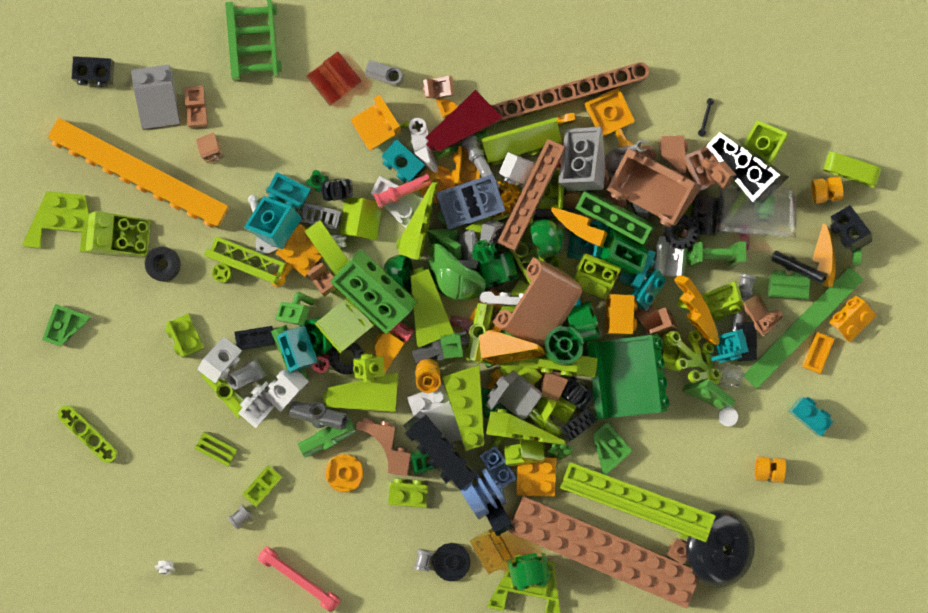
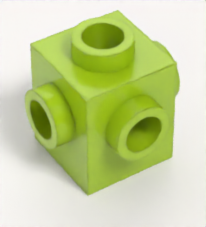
M372 353L361 354V358L353 359L355 378L363 379V382L375 381V377L385 376L383 356H372Z

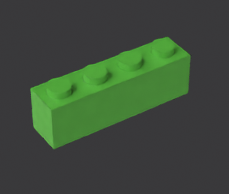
M591 190L583 192L576 206L577 210L643 245L649 241L656 227L655 224Z

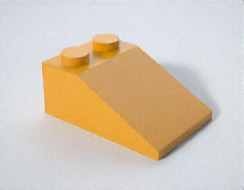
M489 330L485 334L479 335L481 358L492 365L546 356L544 349L539 345L499 333L496 330Z

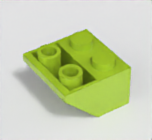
M585 253L578 263L573 279L581 285L582 291L607 300L621 267Z

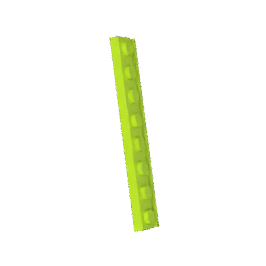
M571 462L560 486V489L705 543L716 515Z

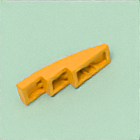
M678 275L674 281L684 292L680 300L690 310L686 318L707 342L718 345L720 341L717 329L702 295L690 278Z

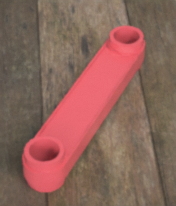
M266 546L262 549L257 558L262 564L267 567L272 565L321 601L320 605L332 613L336 610L341 601L337 595L330 591L326 593L277 558L278 553L270 547Z

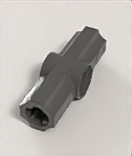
M465 330L460 332L462 350L468 348L470 342ZM441 339L412 351L416 364L424 359L437 361L445 359Z
M293 401L290 405V417L312 422V425L316 428L327 426L345 430L347 426V413L327 409L322 403L311 405Z

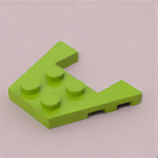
M46 191L22 246L41 248L43 229L81 232L80 252L90 253L85 252L90 214L86 195Z
M547 560L551 576L548 579V584L543 586L529 585V588L525 590H518L516 586L512 585L508 567L490 598L487 608L504 611L507 594L510 591L547 599L545 613H560L554 561Z

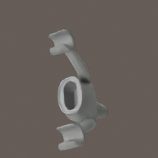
M640 140L636 145L613 148L608 156L604 155L605 170L607 169L611 180L624 157L621 153H626L628 148L634 151L638 150L639 152L647 151L641 148L642 142L645 144L649 143L647 140Z

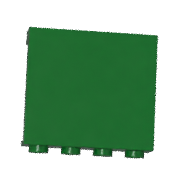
M659 334L587 343L589 357L598 359L596 375L591 377L596 419L668 411L670 403L668 396H666L667 380L663 372L665 362L661 356L662 340L659 338Z

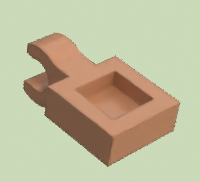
M714 155L711 156L710 160L706 157L702 162L706 169L713 171L711 176L722 189L727 188L736 175L725 161L719 162Z

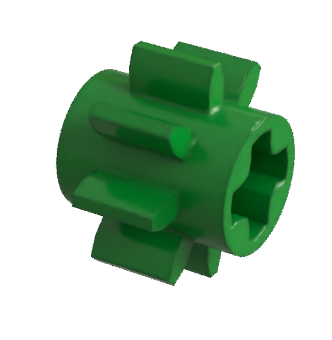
M484 239L473 245L474 248L471 254L474 260L478 259L480 263H487L494 259L493 255L496 248L493 242L489 243Z

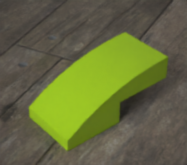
M267 465L242 496L257 507L282 479V476L271 466Z

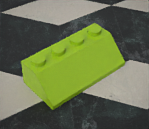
M552 118L482 138L481 144L488 165L492 164V167L503 164L508 152L520 157L529 154V157L540 154V150L543 149L547 139L561 144L562 141L557 118Z

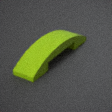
M320 220L305 230V233L334 274H336L349 261Z

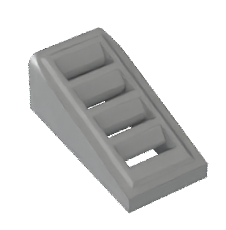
M304 203L300 222L313 225L319 220L321 221L323 212H326L323 225L327 229L337 231L342 212ZM309 208L312 209L310 220L306 219ZM316 210L320 211L318 219L314 221ZM331 214L334 215L332 225L328 224Z
M494 220L483 223L480 240L486 239L489 243L493 242L496 247L504 223Z

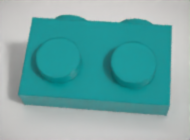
M276 172L269 187L267 186L266 188L269 198L276 201L281 200L285 204L301 210L311 191L310 188Z
M647 250L648 257L642 273L630 276L622 272L618 281L633 289L644 286L648 278L646 273L648 269L653 267L656 261L654 258L656 253Z
M657 269L653 273L647 271L646 276L648 278L644 286L634 289L631 294L634 295V300L637 301V308L647 311L667 281Z
M743 329L718 335L720 341L716 345L718 356L710 358L711 361L719 360V363L730 359L742 358V353L749 352Z

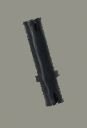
M777 250L772 254L771 261L785 267L787 271H794L821 285L827 279V273L796 260L794 256H787Z

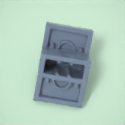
M493 174L436 193L448 230L505 211Z

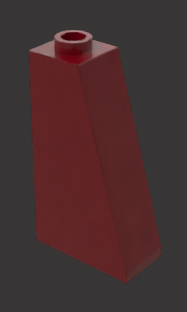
M474 90L425 137L427 141L426 146L432 152L436 150L438 153H441L463 142L465 139L496 125L502 120V116L477 90Z

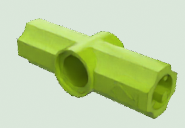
M477 304L474 323L469 330L471 337L466 357L467 361L475 363L484 362V359L481 358L480 341L477 333L481 329L484 330L483 334L490 330L495 309L492 305Z
M202 373L200 376L213 389L217 397L239 419L241 415L238 413L243 408L240 404L244 399L236 390L229 386L226 378H220L214 383ZM224 386L230 389V394L227 397L221 394V389Z

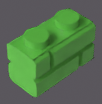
M774 270V273L769 274L767 296L808 300L810 279L796 272L793 275H787L786 271Z

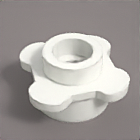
M158 561V566H155L159 574L170 575L171 572H175L174 563L170 561Z

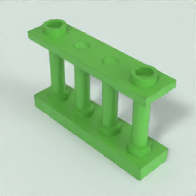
M267 0L268 6L241 9L235 7L233 2H225L231 78L233 81H241V75L249 72L273 70L275 77H279V72H282L281 60L277 58L274 15H277V6L273 4L272 0ZM269 15V25L240 28L236 23V19L239 16ZM270 33L271 44L238 45V37H241V35ZM272 52V63L240 64L239 56H242V54Z
M697 242L687 251L686 262H690V267H694L703 262V260H725V262H728V267H735L746 262V242H737L728 248H703L702 242Z

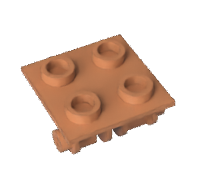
M759 293L743 302L746 313L751 316L755 329L762 336L777 327L776 323L783 318L780 310H774L771 313L768 311Z

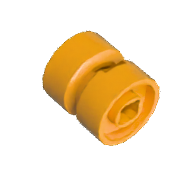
M840 176L829 177L827 181L823 178L812 180L811 191L815 204L826 203L827 200L831 202L843 200V185Z
M432 359L421 360L415 370L417 388L424 393L435 392L441 385L439 364Z
M757 456L755 481L766 482L770 479L774 483H783L786 473L785 458L774 457L770 460L766 456Z

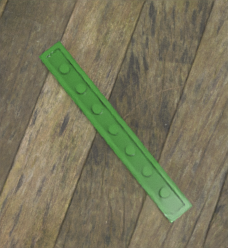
M849 266L834 281L833 287H828L742 376L757 389L864 279Z

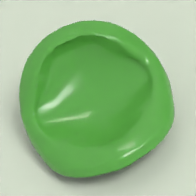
M432 244L430 246L428 267L436 289L442 295L454 300H471L479 297L485 291L486 282L478 272L462 265L442 245Z

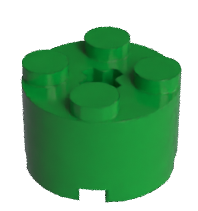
M511 252L494 257V259L487 263L478 262L476 266L477 272L486 282L485 289L520 278Z
M590 301L575 305L567 316L569 327L579 332L583 343L601 338L599 328L596 327L598 326L596 316L591 313L593 308Z
M537 553L515 557L516 561L513 563L509 560L508 567L512 585L516 586L518 590H525L529 588V585L543 586L548 584V579L551 576L545 553H541L542 556H537Z

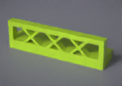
M217 236L211 249H206L204 256L276 285L286 266L281 261ZM219 242L226 244L228 252L223 254L215 252ZM242 250L245 258L237 261L233 256V252ZM260 257L263 265L257 268L252 267L250 259ZM274 263L280 265L277 275L270 274L267 266Z

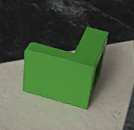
M460 333L440 336L445 359L452 357L463 358Z

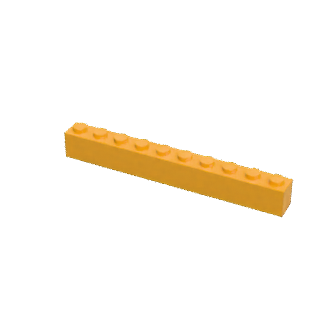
M59 117L48 136L52 140L51 144L57 148L62 149L63 146L69 149V154L77 158L80 155L85 157L86 163L94 167L96 164L102 166L103 172L111 176L113 173L119 175V180L128 185L130 181L137 185L136 189L144 193L147 190L154 193L153 198L161 202L164 199L171 202L170 207L178 211L181 208L188 211L186 215L195 220L200 217L204 220L203 224L214 228V226L220 228L230 209L229 206Z

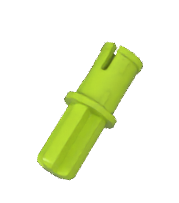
M535 407L528 415L531 420L540 426V429H544L556 437L561 434V428L553 423L550 417H548L547 421H544L540 412Z

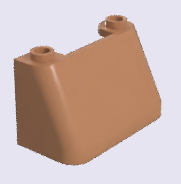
M628 148L607 190L612 192L611 196L619 201L622 198L629 200L661 218L660 223L671 227V225L676 226L699 193L702 185Z
M533 257L526 270L527 277L532 282L513 312L511 313L508 310L500 311L493 323L513 336L537 344L544 349L546 336L552 329L562 326L582 293V287L563 270Z

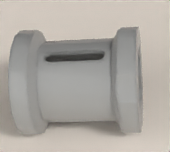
M241 504L239 509L227 518L235 528L240 529V525L248 518L251 519L253 515Z
M417 549V560L413 568L429 572V563L434 552Z

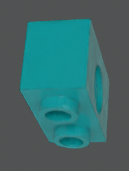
M397 139L381 156L384 160L382 164L389 170L393 168L398 173L396 176L403 183L413 181L425 168V164ZM401 158L407 160V165L404 168L397 166V161Z
M305 326L286 330L277 336L289 372L308 368L318 362Z

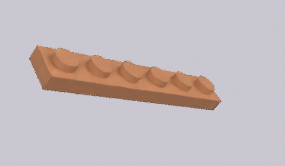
M547 139L497 242L499 245L516 252L566 149L565 146Z

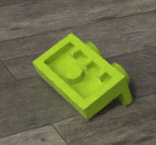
M736 281L701 294L714 321L722 320L725 316L737 314L745 309L739 285Z
M189 313L166 322L167 327H165V331L168 337H172L175 342L173 348L177 356L180 355L184 358L205 348Z
M394 478V482H389L388 505L427 508L428 484H424V480H413V483H405V479Z

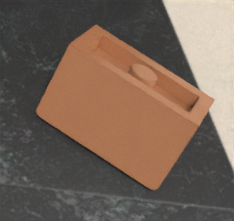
M666 307L658 310L663 325L649 330L651 335L659 334V338L670 331H678L673 315Z

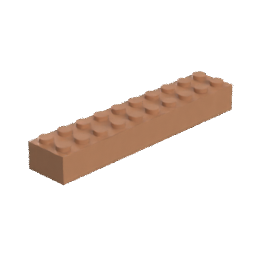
M522 495L511 521L514 528L508 530L511 534L686 609L699 581L693 574L692 567L680 564L671 558Z

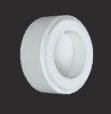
M731 407L720 410L718 420L724 426H733L738 420V414Z

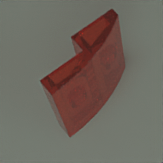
M339 52L323 61L322 65L307 75L308 80L329 106L340 100L362 81Z

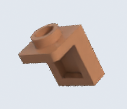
M452 76L424 79L423 92L426 98L438 99L455 95Z
M323 263L314 266L307 273L324 297L336 289L330 282L333 276Z
M678 538L674 539L668 546L669 551L667 555L678 563L684 564L687 560V542Z

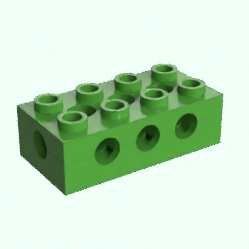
M362 249L342 266L330 281L386 334L405 318L417 303L407 291Z

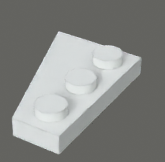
M379 176L371 194H379L388 190V187L396 188L399 185ZM411 193L399 198L397 203L392 202L384 207L406 228L423 198L415 193Z

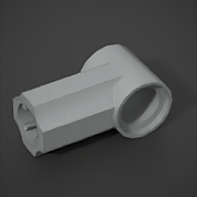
M372 60L367 64L365 70L366 77L387 83L392 87H398L404 81L402 72L396 67H390ZM392 73L399 74L397 81H390Z
M258 359L229 374L227 382L231 388L236 390L249 383L253 384L266 377V374Z

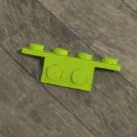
M547 356L519 360V366L540 369L542 373L547 374L560 372V375L572 377V374L595 377L598 359L580 356L572 364L561 366L551 362Z

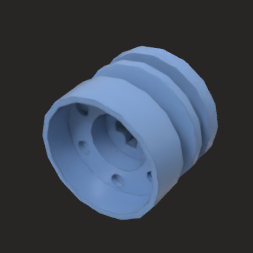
M486 468L481 470L485 479L482 480L477 473L475 478L478 483L474 485L470 482L461 490L478 520L489 514L487 504L491 503L495 509L499 508L495 499L498 498L502 505L507 503L502 488L494 475L489 473Z

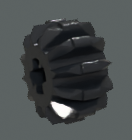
M348 178L332 179L321 183V195L325 201L343 200L351 198L353 195V185Z
M570 377L562 392L572 404L580 408L588 406L594 397L592 390L583 381L575 377Z

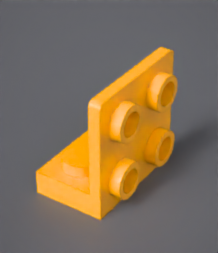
M380 95L373 98L376 104L350 120L369 151L374 150L402 132L398 122Z

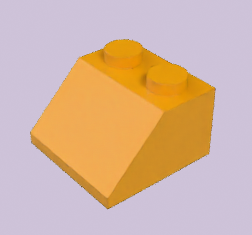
M611 294L608 296L605 311V334L631 335L633 331H636L637 320L634 319V311H637V301L634 300V295Z

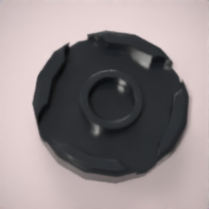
M452 542L440 546L434 553L432 560L435 573L443 580L451 582L463 578L469 571L471 563L467 550L460 544Z

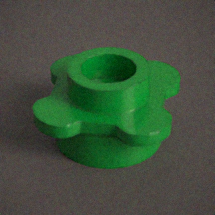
M314 170L310 179L306 180V184L320 193L321 183L329 180V178L320 174L319 170Z

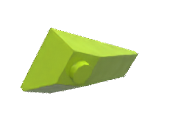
M434 181L431 183L404 230L402 237H398L396 249H399L398 254L416 260L423 257L438 182Z
M495 408V412H490L487 435L534 441V437H538L540 442L565 445L564 440L511 414H506L507 410Z

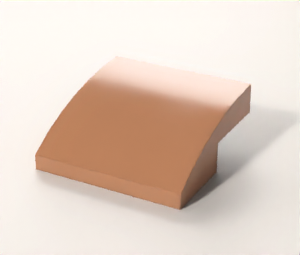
M707 146L683 156L694 182L702 185L700 191L718 184L711 176L713 171L706 169L702 165L706 157L710 160L711 156L714 155Z

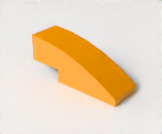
M552 207L551 211L570 231L587 242L603 248L608 233L590 227L591 219Z
M823 224L812 261L818 264L817 270L827 273V279L822 285L832 288L836 272V249L831 229Z

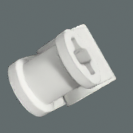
M414 118L409 124V130L415 153L427 147L425 137L428 135V130L423 119ZM416 122H418L419 125H423L420 132H417L416 129H412V127L415 126Z

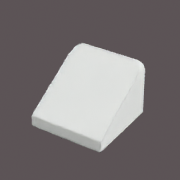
M427 147L415 152L416 157L426 167L435 173L438 172L435 157Z

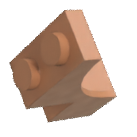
M367 418L357 421L356 429L371 434L384 448L388 460V473L407 476L411 453L407 452V448L396 447V450H392L396 427H393L391 422L381 421V424H374L373 419Z

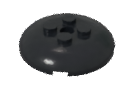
M717 509L710 511V514L716 515L707 542L705 543L688 536L686 555L693 569V574L701 582L713 587H726L738 582L748 572L755 554V540L752 530L744 518L733 511Z

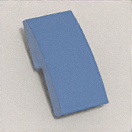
M497 446L480 455L501 488L517 479L510 467H507L506 461Z

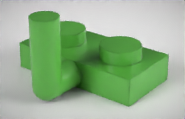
M296 292L292 303H280L275 320L304 326L310 308L299 305L300 301L312 306L315 303V299L301 292Z

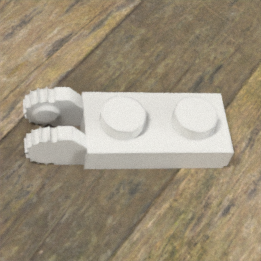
M485 291L480 295V300L485 304L517 306L523 294H519V297H511V293H499V296H495L492 292Z

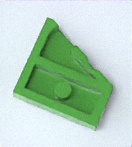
M55 304L42 340L62 347L90 320L91 316Z
M709 379L685 384L682 390L684 393L718 409L733 407L735 403L731 396Z
M608 422L593 434L603 474L606 475L632 452V449Z

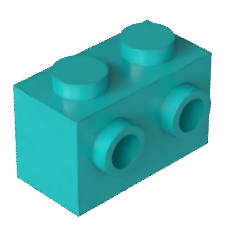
M799 397L788 412L816 436L821 437L833 423L830 419L831 415L824 409L820 411L815 407L817 403L810 397Z

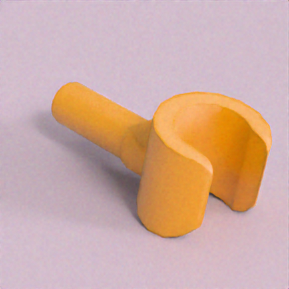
M499 369L490 374L494 380L486 388L491 389L503 376Z

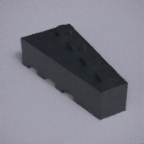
M419 411L403 425L406 429L405 435L411 441L415 440L418 444L417 450L423 456L425 454L428 456V463L434 470L438 469L441 472L439 476L446 484L449 482L461 491L477 476L474 470L465 465L467 463L465 459L456 451H453L454 446L445 437L442 438V432L425 413Z

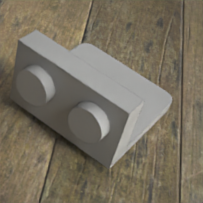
M469 230L458 235V243L461 245V260L458 261L465 267L473 270L477 268L478 259L474 260L471 252L474 248L473 245L478 242L475 231Z
M513 370L507 376L503 375L496 383L498 388H494L487 396L489 401L486 403V406L492 410L500 402L518 418L525 420L542 397V393Z

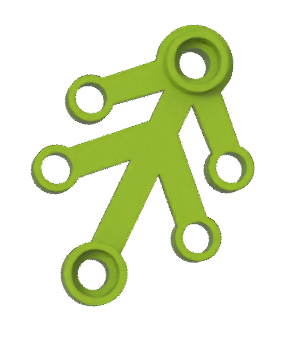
M697 330L688 333V340L691 343L692 350L681 341V336L678 332L670 331L664 334L663 342L667 347L672 348L676 346L690 359L679 358L675 360L674 365L677 370L681 371L686 368L699 367L703 371L701 373L698 370L689 372L688 379L690 382L695 383L699 380L709 379L714 384H718L721 381V373L714 366L710 358L712 357L711 353H713L714 347L710 342L701 346V351L705 356V363L698 344L701 335Z

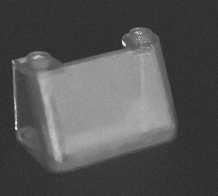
M730 184L724 189L718 188L719 204L716 234L732 232V234L781 236L782 239H793L796 237V192H792V188H781V191L775 190L763 203L752 202L742 188L735 187V184Z

